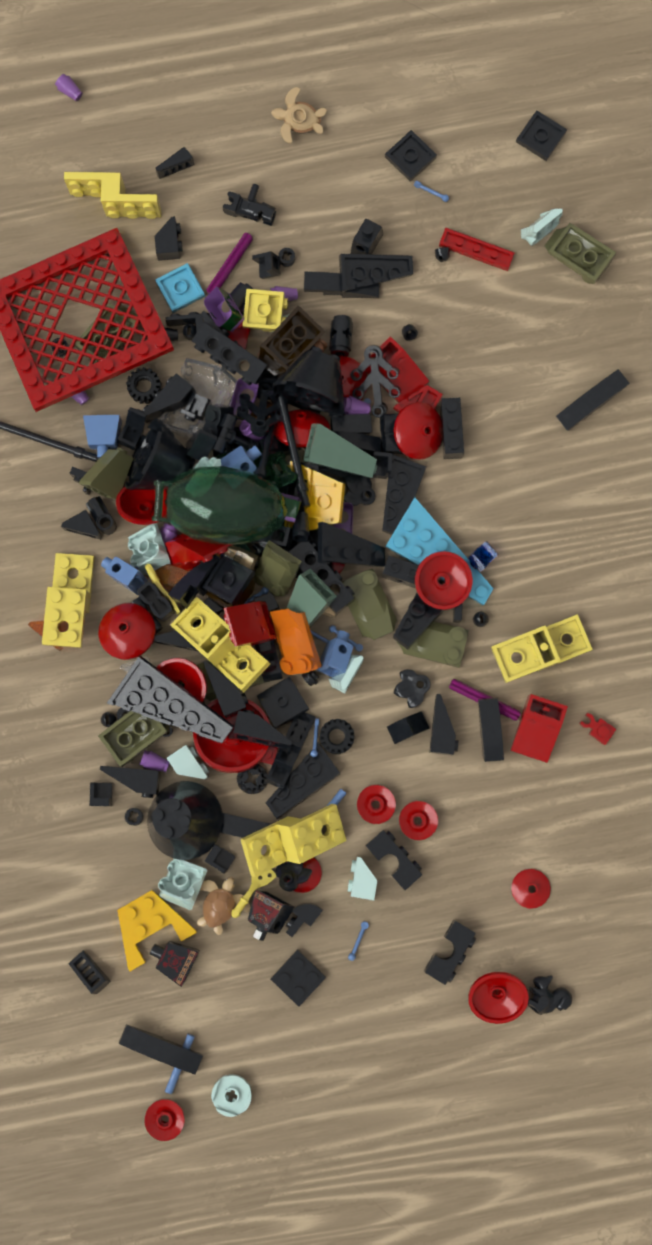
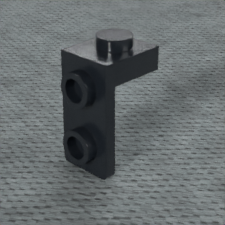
M190 312L188 315L171 314L170 317H165L168 327L196 324V331L199 330L204 322L202 313L199 314L198 312Z
M130 407L125 426L117 439V443L135 450L143 434L147 414L140 409Z

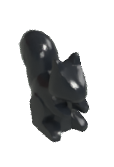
M552 975L535 977L533 983L537 988L529 987L534 996L528 1000V1006L539 1015L551 1013L556 1008L559 1011L566 1010L572 1004V995L566 988L559 987L553 992L548 989L553 979Z

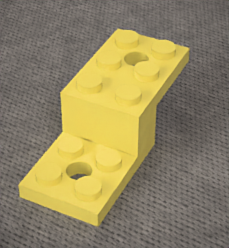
M64 172V180L70 195L75 197H82L83 195L101 197L104 212L110 218L128 217L135 219L146 217L148 219H155L156 217H161V207L157 194H125L121 173Z
M56 553L52 587H47L42 645L82 648L85 613L90 611L94 556ZM71 569L78 570V576L74 579L68 576ZM60 623H68L69 628L66 632L59 631Z
M198 597L171 623V626L243 693L270 665L251 646L235 647L230 640L229 625ZM201 619V624L198 627H193L194 622ZM242 662H247L246 668L239 670V665Z
M578 614L491 646L505 683L536 671L539 672L593 650ZM564 634L571 636V644L567 645L562 642ZM513 653H519L522 656L520 663L512 661L511 655Z
M330 804L301 819L290 816L285 817L240 840L250 874L256 877L286 861L301 864L345 842L346 837L337 805ZM326 825V833L322 835L321 829ZM264 845H266L267 851L264 855H262L261 849Z

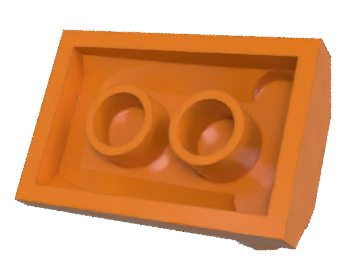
M288 608L270 611L276 639L282 655L280 660L281 670L287 675H294L319 669L322 665L305 612L296 613Z

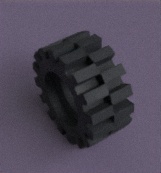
M142 367V370L137 368V371L135 373L132 371L131 377L128 376L127 390L134 401H139L140 404H143V402L149 404V401L154 400L155 394L161 391L162 385L155 371L153 372L150 368L146 370V367ZM144 379L150 381L151 388L149 391L140 392L137 389L139 381Z
M332 719L321 728V745L332 754L345 753L354 742V730L345 720ZM334 729H340L344 732L345 738L340 744L332 743L329 738L331 731Z

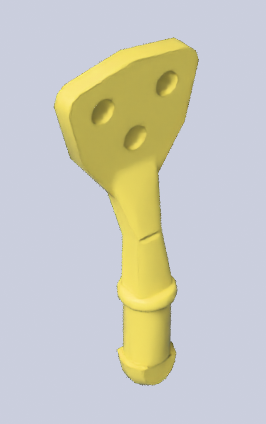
M146 564L145 569L152 584L169 599L176 615L179 616L181 612L175 601L163 588L160 578H158L152 565Z
M272 869L256 877L251 876V886L243 898H240V901L231 912L233 918L241 915L240 913L249 904L248 901L255 890L268 885L276 878V873Z

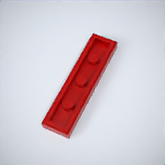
M445 228L439 243V247H448L450 251L505 271L509 270L515 252L449 228Z

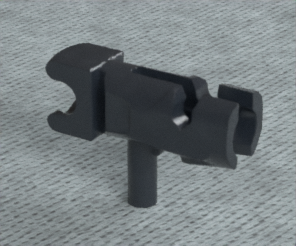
M252 184L247 199L234 192L227 193L229 201L232 202L231 205H223V212L233 217L238 215L259 222L262 218L263 224L269 226L273 225L276 217L275 207L265 202L259 203L255 199L259 189L257 184Z

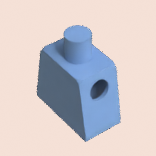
M83 415L88 445L90 449H97L98 459L108 449L118 448L117 439L122 425L120 415Z
M256 445L248 451L243 446H239L221 458L220 472L233 489L257 469L254 460L260 457L262 453Z
M106 557L101 563V566L106 569L105 573L136 595H138L137 589L148 581L139 570L118 557H114L113 560Z
M340 630L337 638L327 642L320 658L322 666L316 669L317 671L330 677L346 672L353 650V645L347 642L350 636L349 633Z

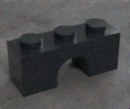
M460 397L441 398L440 415L443 425V459H461L464 455Z
M382 830L365 846L378 861L388 854H392L398 859L399 866L391 876L406 890L422 876L420 872L422 868L415 860L411 862L407 858L409 853L402 845L398 847L394 843L396 838L389 830L387 832Z
M453 920L444 935L446 939L452 942L453 953L447 958H441L433 954L424 972L444 985L447 982L451 983L456 975L454 970L457 965H461L465 960L466 955L464 953L467 947L471 948L476 940L474 937L476 933Z

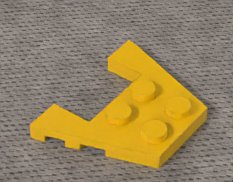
M290 461L289 478L296 479L293 463ZM301 464L304 480H307L309 489L307 493L310 506L305 507L304 512L308 514L310 531L318 529L319 522H325L330 525L341 523L345 484ZM285 520L284 526L293 528L294 522Z
M153 890L117 910L129 972L146 962L136 944L167 925L172 924L181 941L197 933L193 926Z

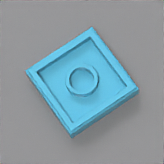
M188 263L155 279L172 313L205 297V293Z

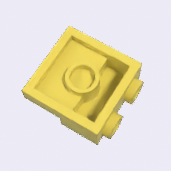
M246 289L243 328L274 332L286 319V317H283V312L288 308V298H285L284 292Z

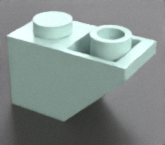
M185 745L167 757V760L178 775L204 780L209 778L207 775L209 770L204 763L200 764L196 757L199 755L193 747L189 748Z
M357 857L356 860H352L351 872H354L353 880H349L347 891L351 892V897L374 900L377 879L362 858Z

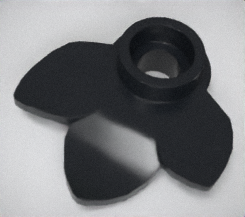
M346 476L344 478L349 492L344 494V502L357 506L360 503L370 505L375 501L376 495L372 489L370 478L362 476Z
M409 669L403 670L399 673L402 681L396 685L394 694L401 698H407L408 707L414 708L423 702L424 693L429 691L431 682L425 675H418L415 671ZM419 681H423L424 686L422 688L418 687Z
M288 861L276 867V876L280 879L279 885L288 892L294 891L298 884L306 882L312 873L311 869L304 868V862L297 864Z

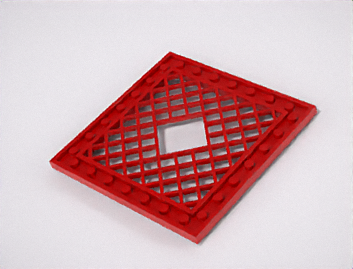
M114 228L0 279V331L35 412L174 351L118 228ZM96 259L94 265L88 263V262H90V261ZM100 259L109 261L106 268L98 266ZM112 262H113V264H114V266H115L117 272H116V271H113V270H109L110 267H111V265H112ZM84 266L92 268L89 276L81 274ZM79 267L77 272L71 271L72 269ZM95 270L104 272L101 279L93 277ZM107 273L116 275L113 283L104 281ZM62 274L60 280L54 278ZM67 274L75 276L72 283L64 281ZM79 277L87 279L84 287L76 285ZM119 277H120V279H121V281H122V283H123L124 286H120V285H117V284H116L117 281H118V279H119ZM50 281L58 283L55 291L47 289ZM90 281L99 283L96 290L88 289ZM45 282V284H44L43 287L37 286V285H39V284ZM102 284L110 286L108 294L99 292ZM62 285L70 287L67 294L59 293ZM74 288L81 290L79 298L70 296ZM114 288L122 290L119 298L111 296ZM28 289L26 295L21 294V292ZM33 289L41 291L38 299L30 296ZM45 292L53 294L50 302L42 300ZM85 292L93 294L90 302L82 300ZM126 292L131 301L123 299ZM97 295L105 298L103 305L94 303ZM16 296L24 298L21 306L13 304ZM56 296L65 298L61 306L53 304ZM109 299L117 301L114 309L106 307ZM28 300L36 302L32 310L25 308ZM68 300L100 309L87 340L55 330ZM121 303L129 305L126 313L118 311ZM39 304L47 305L45 313L37 311ZM51 307L59 309L56 317L48 315ZM133 307L138 316L130 314ZM12 308L18 309L16 317L12 311ZM104 310L112 313L109 320L101 318ZM23 311L31 313L27 321L19 319ZM116 314L124 316L121 324L113 322ZM34 315L42 317L39 325L31 323ZM46 318L54 320L51 328L43 326ZM128 318L136 320L133 328L125 326ZM99 322L107 324L104 332L96 330ZM140 322L144 328V331L137 329ZM18 323L25 324L23 331H21ZM29 326L37 328L34 336L26 334ZM111 326L119 328L116 336L108 333ZM123 329L131 331L128 339L120 337ZM41 330L49 332L46 340L38 338ZM53 333L61 336L58 343L50 341ZM94 333L102 335L99 343L91 341ZM135 333L143 335L140 343L132 341ZM65 337L73 339L70 347L61 345ZM106 337L114 339L111 347L103 345ZM25 338L32 340L29 347L25 341ZM36 341L44 343L41 351L32 349ZM76 341L85 343L82 351L73 349ZM118 341L126 343L123 351L115 349ZM47 345L56 347L52 355L44 353ZM88 345L97 347L94 355L85 352ZM101 348L109 351L106 358L98 357ZM59 349L67 351L64 359L56 356ZM71 352L79 354L77 362L68 360ZM31 353L38 355L36 361H34ZM42 356L50 358L47 367L39 364ZM83 356L92 358L89 366L80 364ZM54 360L62 362L59 370L51 368ZM66 364L74 366L71 374L63 372ZM38 368L45 370L42 377L38 371ZM49 371L57 374L54 382L46 380Z

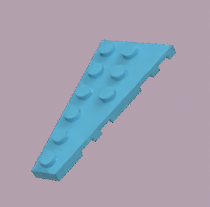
M414 497L385 547L416 565H419L427 556L436 552L445 551L459 555L467 562L472 572L473 584L468 597L484 605L494 588ZM443 577L439 578L441 581L445 582V579Z

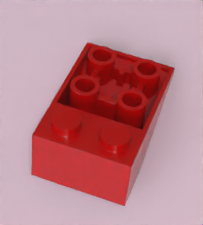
M391 336L380 346L383 351V358L400 371L396 379H390L387 376V371L379 365V371L394 385L401 388V394L394 398L398 403L429 383L428 378ZM373 353L371 357L376 358V354ZM371 365L365 369L368 374L371 373ZM391 370V375L396 376V372ZM381 384V387L389 393V390ZM392 389L394 394H398L396 389Z
M205 526L193 528L165 542L173 563L185 565L190 562L194 564L200 561H209L214 558V554H222L228 551L227 547L233 545L234 542Z
M266 601L224 608V620L229 625L230 640L235 647L258 645L277 638Z
M533 694L528 695L510 751L548 763L568 706Z

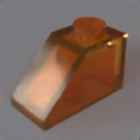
M164 565L155 570L158 578H160V583L169 588H173L189 572L172 565Z

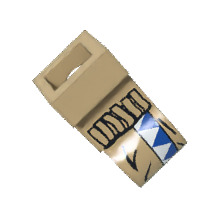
M234 545L227 547L228 551L219 556L221 559L225 555L251 570L254 569L259 557Z

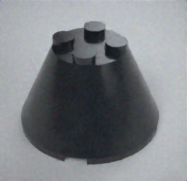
M312 347V350L305 351L273 383V393L276 394L277 391L280 396H285L288 399V404L299 409L312 410L319 414L320 412L329 413V417L342 416L345 412L341 364L339 362L340 357L333 354H325L322 349Z
M155 418L147 427L150 429L146 436L142 434L132 455L133 461L127 474L129 482H125L126 489L173 490L178 489L180 486L184 487L188 481L187 473L189 469L193 468L195 459L187 455L186 448L164 422Z
M190 781L176 782L161 790L152 801L147 818L148 832L154 845L165 855L179 860L195 859L209 852L217 843L223 824V811L219 800L207 787Z

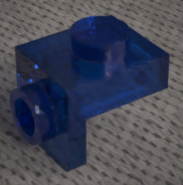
M485 541L470 554L468 559L471 566L481 572L498 556V553L488 541Z

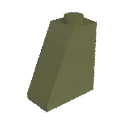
M121 448L116 450L108 449L81 478L79 484L105 498L116 500L118 493L123 488L133 457L127 455V451Z

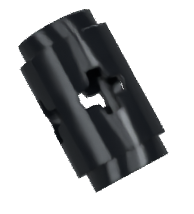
M336 315L331 321L329 342L331 354L345 357L349 355L353 335L351 317Z

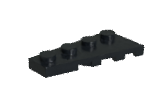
M340 254L341 293L412 276L413 256Z
M392 454V472L388 476L383 532L392 535L417 494L426 466Z
M325 522L318 523V561L385 567V547Z
M416 593L406 614L397 627L393 639L408 650L444 610L427 605Z
M318 742L316 749L318 755L316 757H312L310 753L306 755L299 766L289 775L283 790L278 788L267 800L266 804L277 820L340 775V772Z

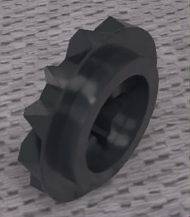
M259 764L249 770L239 772L237 775L239 788L248 794L261 792L267 785V782H265L267 772ZM248 771L252 775L260 774L258 778L255 779L257 786H255V784H253L252 782L245 783L249 778Z

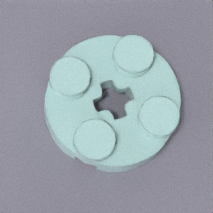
M236 1074L222 1076L215 1083L211 1094L216 1110L227 1117H234L246 1111L252 1098L250 1084L243 1077ZM234 1090L237 1098H233L230 1101L226 1093Z

